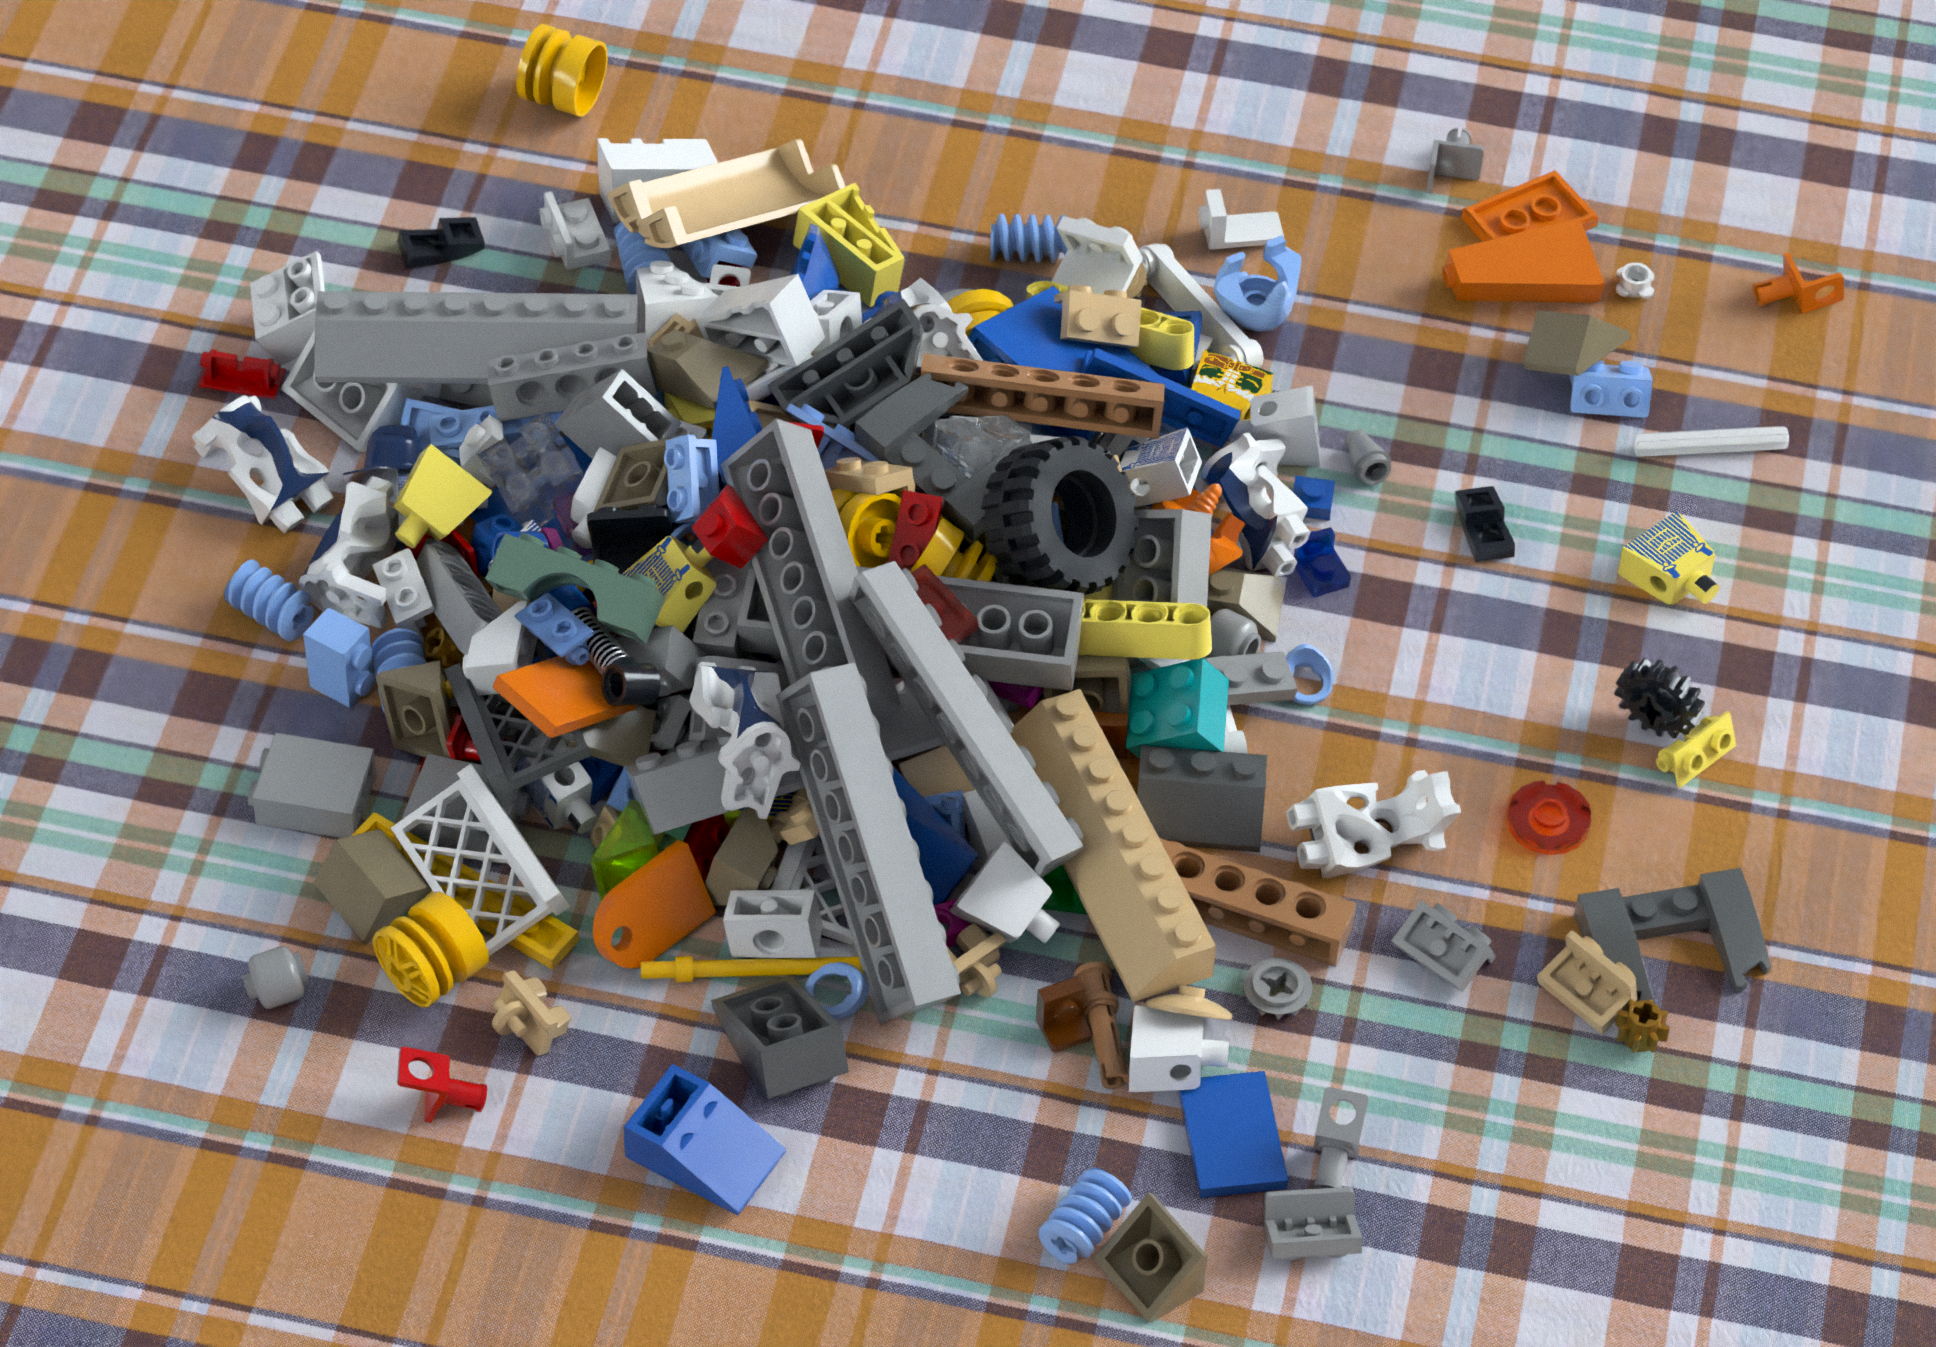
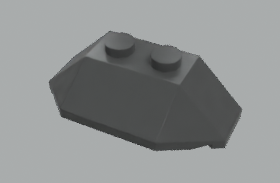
M903 298L767 386L787 416L792 417L786 411L790 403L799 409L805 403L825 416L822 423L832 427L840 424L847 428L897 390L914 381L924 328Z

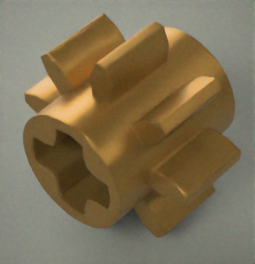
M440 626L431 630L423 645L424 654L427 655L425 658L426 662L440 661L444 676H446L444 669L460 663L463 668L464 654L458 649L447 631Z
M1632 999L1629 1000L1627 1012L1619 1010L1617 1012L1615 1025L1619 1028L1617 1041H1624L1633 1053L1636 1051L1646 1052L1648 1050L1654 1053L1658 1040L1667 1042L1670 1027L1666 1025L1667 1010L1661 1011L1651 999L1636 1002Z

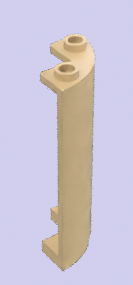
M795 139L778 148L643 183L641 179L631 181L608 192L607 195L617 216L631 233L638 232L645 238V244L650 246L671 248L796 214L799 208L844 188L845 184L836 164L825 166L813 172L803 141Z

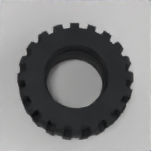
M1059 437L1019 446L1011 450L1009 455L1004 456L996 465V472L991 473L986 484V488L989 489L988 494L982 498L981 509L985 510V519H982L981 523L982 531L987 532L989 542L985 543L990 555L995 556L997 560L995 566L1003 576L1008 575L1010 577L1008 580L1010 584L1079 592L1086 595L1099 592L1104 587H1109L1118 579L1119 573H1123L1131 560L1128 554L1134 552L1137 539L1134 538V531L1139 528V517L1134 515V506L1137 505L1135 494H1130L1127 486L1130 484L1126 473L1120 472L1117 468L1119 463L1109 453L1104 454L1105 449L1093 441L1088 442L1082 437ZM1054 491L1061 498L1068 516L1069 533L1066 546L1058 537L1053 524L1051 506Z

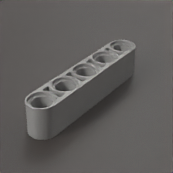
M427 538L416 563L434 604L435 615L458 649L464 655L468 654L472 636L500 616L502 612L455 547L441 540L437 541Z

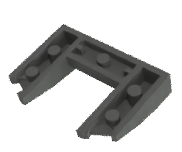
M926 373L897 390L856 421L855 440L879 461H886L892 465L912 467L915 492L943 497L940 514L962 530L970 540L974 541L983 533L981 520L985 519V510L981 509L982 498L988 494L989 489L986 488V484L991 473L996 472L995 467L1004 456H1008L1011 450L1019 446L1031 444L1032 442L1028 438L1024 439L968 479L918 436L968 393V387L959 382H956L954 387L931 380L932 375Z
M1741 868L1700 874L1698 885L1622 897L1619 888L1578 894L1574 917L1582 938L1584 936L1590 937L1601 947L1604 956L1614 964L1617 962L1623 963L1633 972L1636 977V988L1640 1000L1651 999L1654 1003L1637 940L1709 928L1734 994L1741 993L1746 989L1748 982L1743 975L1756 965H1759L1760 970L1765 975L1770 972L1771 964L1761 925Z

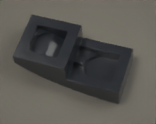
M476 217L439 218L437 229L399 230L397 238L406 268L454 261L479 252L485 247V241Z
M1494 486L1455 491V501L1460 521L1475 562L1515 557V542L1504 522L1505 508Z

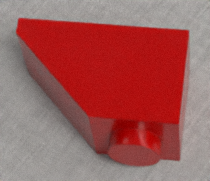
M729 484L704 509L691 527L709 555L739 569H742L769 540L733 486Z

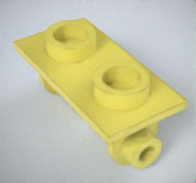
M1726 711L1719 717H1704L1695 728L1691 729L1688 735H1684L1685 742L1678 739L1669 747L1660 750L1656 759V765L1663 772L1669 770L1675 773L1677 787H1683L1737 746L1730 712Z

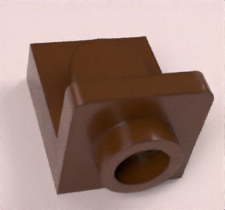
M1093 712L1116 758L1128 759V749H1126L1128 713Z
M1078 976L1040 988L1037 991L1036 1022L1053 1052H1058L1092 1039V1031L1083 1016L1085 989Z

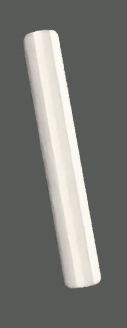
M1784 426L1638 433L1634 437L1633 448L1635 455L1638 457L1784 450L1788 448L1789 434Z

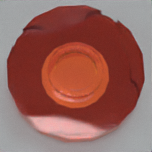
M1534 781L1522 786L1512 796L1507 813L1509 831L1517 842L1529 850L1546 855L1565 854L1577 849L1587 839L1591 825V809L1584 796L1568 784L1556 781V785L1545 784V781Z

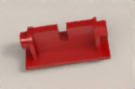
M211 349L210 352H203L201 355L200 365L205 369L198 385L203 388L276 399L286 373V368H281V364L275 363L274 359L271 358L267 360L245 356L243 361H238L237 354L218 352L216 349Z
M903 490L888 563L895 561L901 570L907 568L909 571L911 570L937 529L943 497Z
M722 814L692 823L682 841L689 845L704 884L713 859L731 830Z

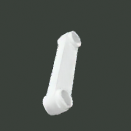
M1154 243L1138 249L1143 257L1141 262L1146 270L1147 282L1175 312L1201 311V334L1214 338L1212 352L1257 368L1262 366L1264 358L1259 343L1254 339H1249L1222 311L1213 299L1174 259L1173 252L1169 246Z

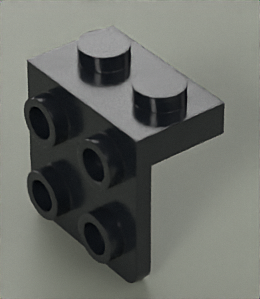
M649 504L640 506L638 510L622 511L616 507H602L596 510V512L587 514V526L592 543L593 565L596 559L608 562L619 569V574H623L665 537L671 536L674 531L670 510L659 505Z

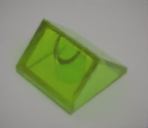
M632 799L629 801L590 859L601 901L611 889L658 855L656 842L638 801Z

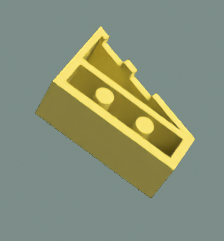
M853 183L799 208L793 245L800 250L810 224L818 226L840 275L839 282L849 291L860 293L861 300L871 307L875 304L876 298L885 291H899L905 258L885 227L880 228L874 219V210L870 205L863 203L859 196L860 189L856 183Z

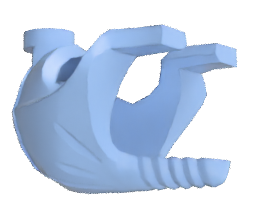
M1282 235L1266 241L1263 251V260L1276 269L1278 281L1262 275H1248L1247 272H1240L1246 256L1242 251L1226 257L1223 266L1216 275L1214 293L1222 311L1245 329L1256 332L1274 330L1288 318L1292 310L1299 283L1301 256L1285 246L1286 240Z

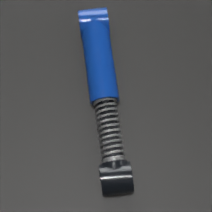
M501 531L493 540L492 559L494 560L505 533L520 538L521 533L532 535L545 543L543 547L549 549L548 541L540 531ZM576 585L561 586L549 591L554 598L594 631L595 635L587 639L586 642L590 653L589 660L598 672L602 674L601 689L605 700L613 706L653 704L657 700L661 689V680L656 667L651 663H638L633 657L628 656L610 632L597 620L595 608Z

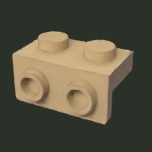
M1084 285L1068 286V291L1054 295V303L1062 304L1060 339L1131 349L1139 347L1141 300L1127 298V292L1120 290H1105L1104 295L1091 293L1092 287Z
M847 457L837 460V466L824 470L829 486L832 489H843L874 495L891 493L896 494L900 498H902L903 490L915 492L912 467L892 465L886 461L872 462L861 460L859 457Z
M1571 930L1565 936L1566 947L1537 975V982L1603 1035L1615 1023L1618 1010L1627 1011L1629 1000L1637 1001L1636 977L1623 963L1617 962L1614 964L1604 956L1603 950L1593 939L1588 936L1582 938Z

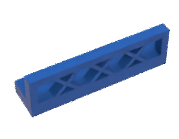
M1095 348L1094 352L1087 350L1083 357L1080 371L1083 374L1165 384L1161 422L1178 430L1188 427L1192 436L1217 447L1223 448L1239 421L1240 410L1101 349Z

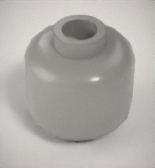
M1227 608L1218 610L1210 616L1212 651L1206 657L1258 653L1261 637L1258 635L1257 625L1252 620Z
M279 946L253 955L248 961L250 973L242 975L249 999L259 998L261 1005L266 1009H273L301 999L304 995V986L310 985L299 951L292 954L291 950L286 946Z

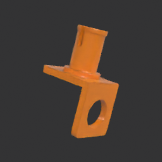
M1787 252L1783 254V275L1755 282L1752 284L1755 300L1758 301V306L1760 307L1791 296L1792 299L1796 300L1803 314L1843 301L1844 277L1841 272L1805 283L1790 253ZM1834 286V290L1828 296L1822 298L1815 297L1821 288Z

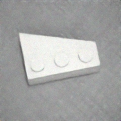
M597 138L599 194L613 223L621 222L610 203L607 195L608 192L631 181L641 179L643 183L718 163L706 139H662L661 144H643L641 139H630L628 144H612L608 138Z
M654 261L650 263V267L636 268L639 327H641V333L646 332L648 340L676 313L690 322L693 318L697 319L719 297L707 289L703 283L697 282L688 273L675 267L672 262Z
M799 274L725 290L696 319L703 338L766 359L768 362L794 367L799 366L826 338L818 321V315L811 305Z

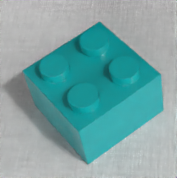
M1204 658L1132 674L1126 749L1139 759L1141 745L1224 752L1229 679Z

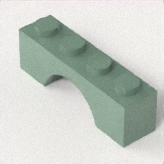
M505 533L485 578L496 591L532 603L545 593L561 586L576 585L585 587L594 593L597 602V620L609 632L646 645L666 599L655 587L656 582L653 579L639 573H633L631 578L618 573L619 569L602 560L596 559L594 565L582 561L580 554L566 547L559 546L557 551L543 547L545 543L542 540L526 533H521L520 538Z

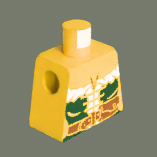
M1205 349L1202 353L1191 389L1240 410L1239 420L1251 419L1250 400L1255 396L1272 393L1274 373Z

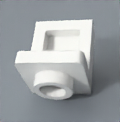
M489 415L480 425L475 424L467 432L464 442L459 447L461 467L490 488L497 483L496 466L490 458L504 445L503 426L499 420Z

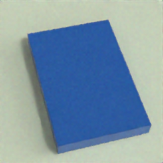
M1265 1071L1200 1077V1087L1197 1089L1178 1090L1199 1198L1287 1189L1288 1176Z

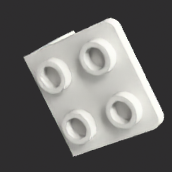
M1063 216L1057 231L1068 250L1051 282L1065 286L1092 287L1091 293L1103 295L1105 290L1126 292L1143 259L1132 235L1121 227L1113 226L1112 228L1097 225L1086 218L1076 220Z

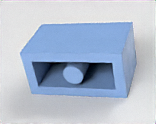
M328 607L303 633L309 684L311 688L350 708L360 696H365L370 692L375 682L369 628Z

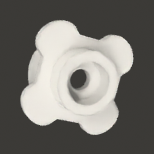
M1633 262L1617 270L1616 277L1619 279V284L1616 286L1617 294L1623 297H1641L1644 299L1653 296L1654 289L1651 287V282L1654 280V273L1648 266Z

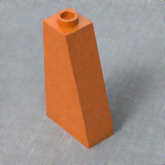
M1580 217L1450 249L1445 266H1442L1444 284L1447 288H1452L1456 301L1593 303L1600 300L1605 284Z

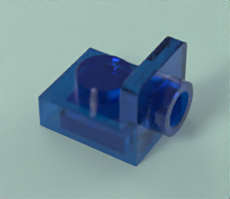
M1328 527L1318 531H1310L1307 542L1301 547L1294 549L1293 557L1297 561L1295 569L1312 597L1315 598L1350 587L1351 575L1334 549L1336 534L1333 529Z

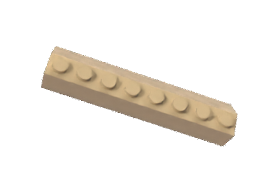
M1078 689L1040 701L1012 728L1013 731L1009 734L1018 747L1023 745L1031 753L1036 763V767L1033 769L1042 783L1048 781L1060 800V803L1057 804L1058 808L1066 819L1072 817L1083 833L1084 839L1080 840L1083 844L1082 850L1077 856L1062 865L1132 1001L1142 1000L1179 988L1180 985H1188L1213 977L1216 944L1083 693Z

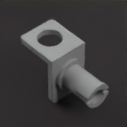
M1454 128L1448 132L1447 141L1434 140L1426 193L1432 194L1434 175L1478 180L1480 178L1484 148L1470 144L1471 135L1467 130L1462 128L1461 137H1457L1458 128Z
M1333 1087L1325 1088L1314 1141V1149L1321 1151L1317 1177L1313 1185L1315 1189L1342 1187L1347 1158L1358 1157L1360 1138L1368 1105L1367 1095ZM1347 1101L1354 1106L1356 1116L1351 1123L1340 1125L1332 1120L1330 1109L1335 1102Z

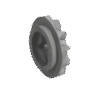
M1269 958L1255 963L1247 971L1243 981V992H1245L1248 1006L1258 1008L1261 1016L1265 1013L1275 1014L1278 1020L1284 1014H1291L1296 1017L1302 1007H1308L1312 995V981L1306 970L1299 964L1283 958ZM1285 981L1284 992H1279L1277 996H1270V988L1275 989Z

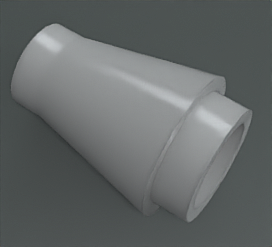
M1354 430L1349 433L1345 444L1349 450L1355 477L1369 485L1383 482L1391 471V458L1389 454L1377 445L1364 430Z

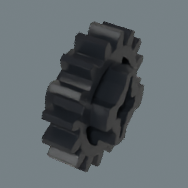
M1642 658L1639 664L1632 661L1616 681L1618 687L1614 692L1615 696L1622 698L1618 706L1621 709L1630 710L1631 714L1628 719L1630 721L1640 720L1642 722L1641 729L1645 731L1648 728L1655 730L1656 735L1659 737L1663 735L1664 731H1667L1672 738H1677L1679 733L1685 736L1688 735L1702 717L1703 712L1701 710L1705 705V701L1697 698L1701 692L1700 688L1689 686L1688 683L1691 680L1689 675L1680 677L1677 674L1678 667L1675 665L1671 668L1664 667V663L1660 659L1654 665L1647 658Z

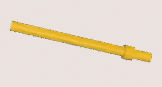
M675 956V961L640 962L641 979L675 978L676 983L693 982V978L811 975L823 965L836 962L850 964L864 974L859 956L693 960V956Z

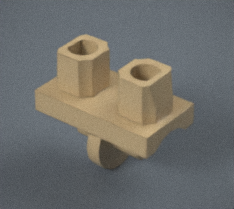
M974 922L963 929L955 941L965 954L956 958L948 947L947 950L951 963L956 966L959 972V986H961L963 993L966 996H970L977 991L984 998H989L997 992V984L994 978L1002 974V970L994 962L999 960V948L1006 943V939L999 931L989 936L985 930Z
M515 970L504 973L502 977L504 982L503 989L495 998L493 1009L497 1012L492 1020L493 1028L500 1035H508L514 1032L517 1037H521L537 1056L548 1053L553 1038L566 1033L570 1022L569 1013L562 1005L547 1008L544 1005L547 992L544 984L538 977L523 980Z

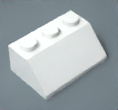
M315 330L281 387V390L358 452L362 453L367 451L368 439L379 427L400 425L406 398L420 400L425 392L416 383L315 382Z

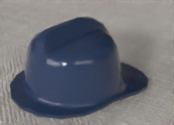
M386 425L379 427L368 439L364 468L346 472L343 475L381 468H413L418 456L423 451L417 431L409 425Z

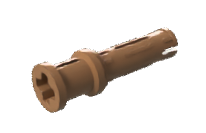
M1089 962L1078 967L1074 971L1073 978L1078 976L1085 989L1083 1016L1089 1020L1093 1043L1100 1068L1101 1083L1107 1089H1118L1125 1086V1082H1129V1074L1116 1023L1115 1014L1119 1008V1001L1117 996L1112 994L1111 990L1112 969L1105 962Z

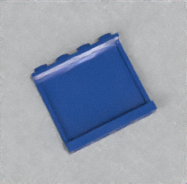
M1054 286L974 326L968 337L982 360L988 362L1080 373L1083 357L1087 350L1094 352L1095 348H1098L1157 374L1127 348L1060 339L1062 304L1054 303V295L1061 292ZM1038 424L1054 437L1065 436L1067 438L1076 436L1090 441L1093 434L1097 432Z

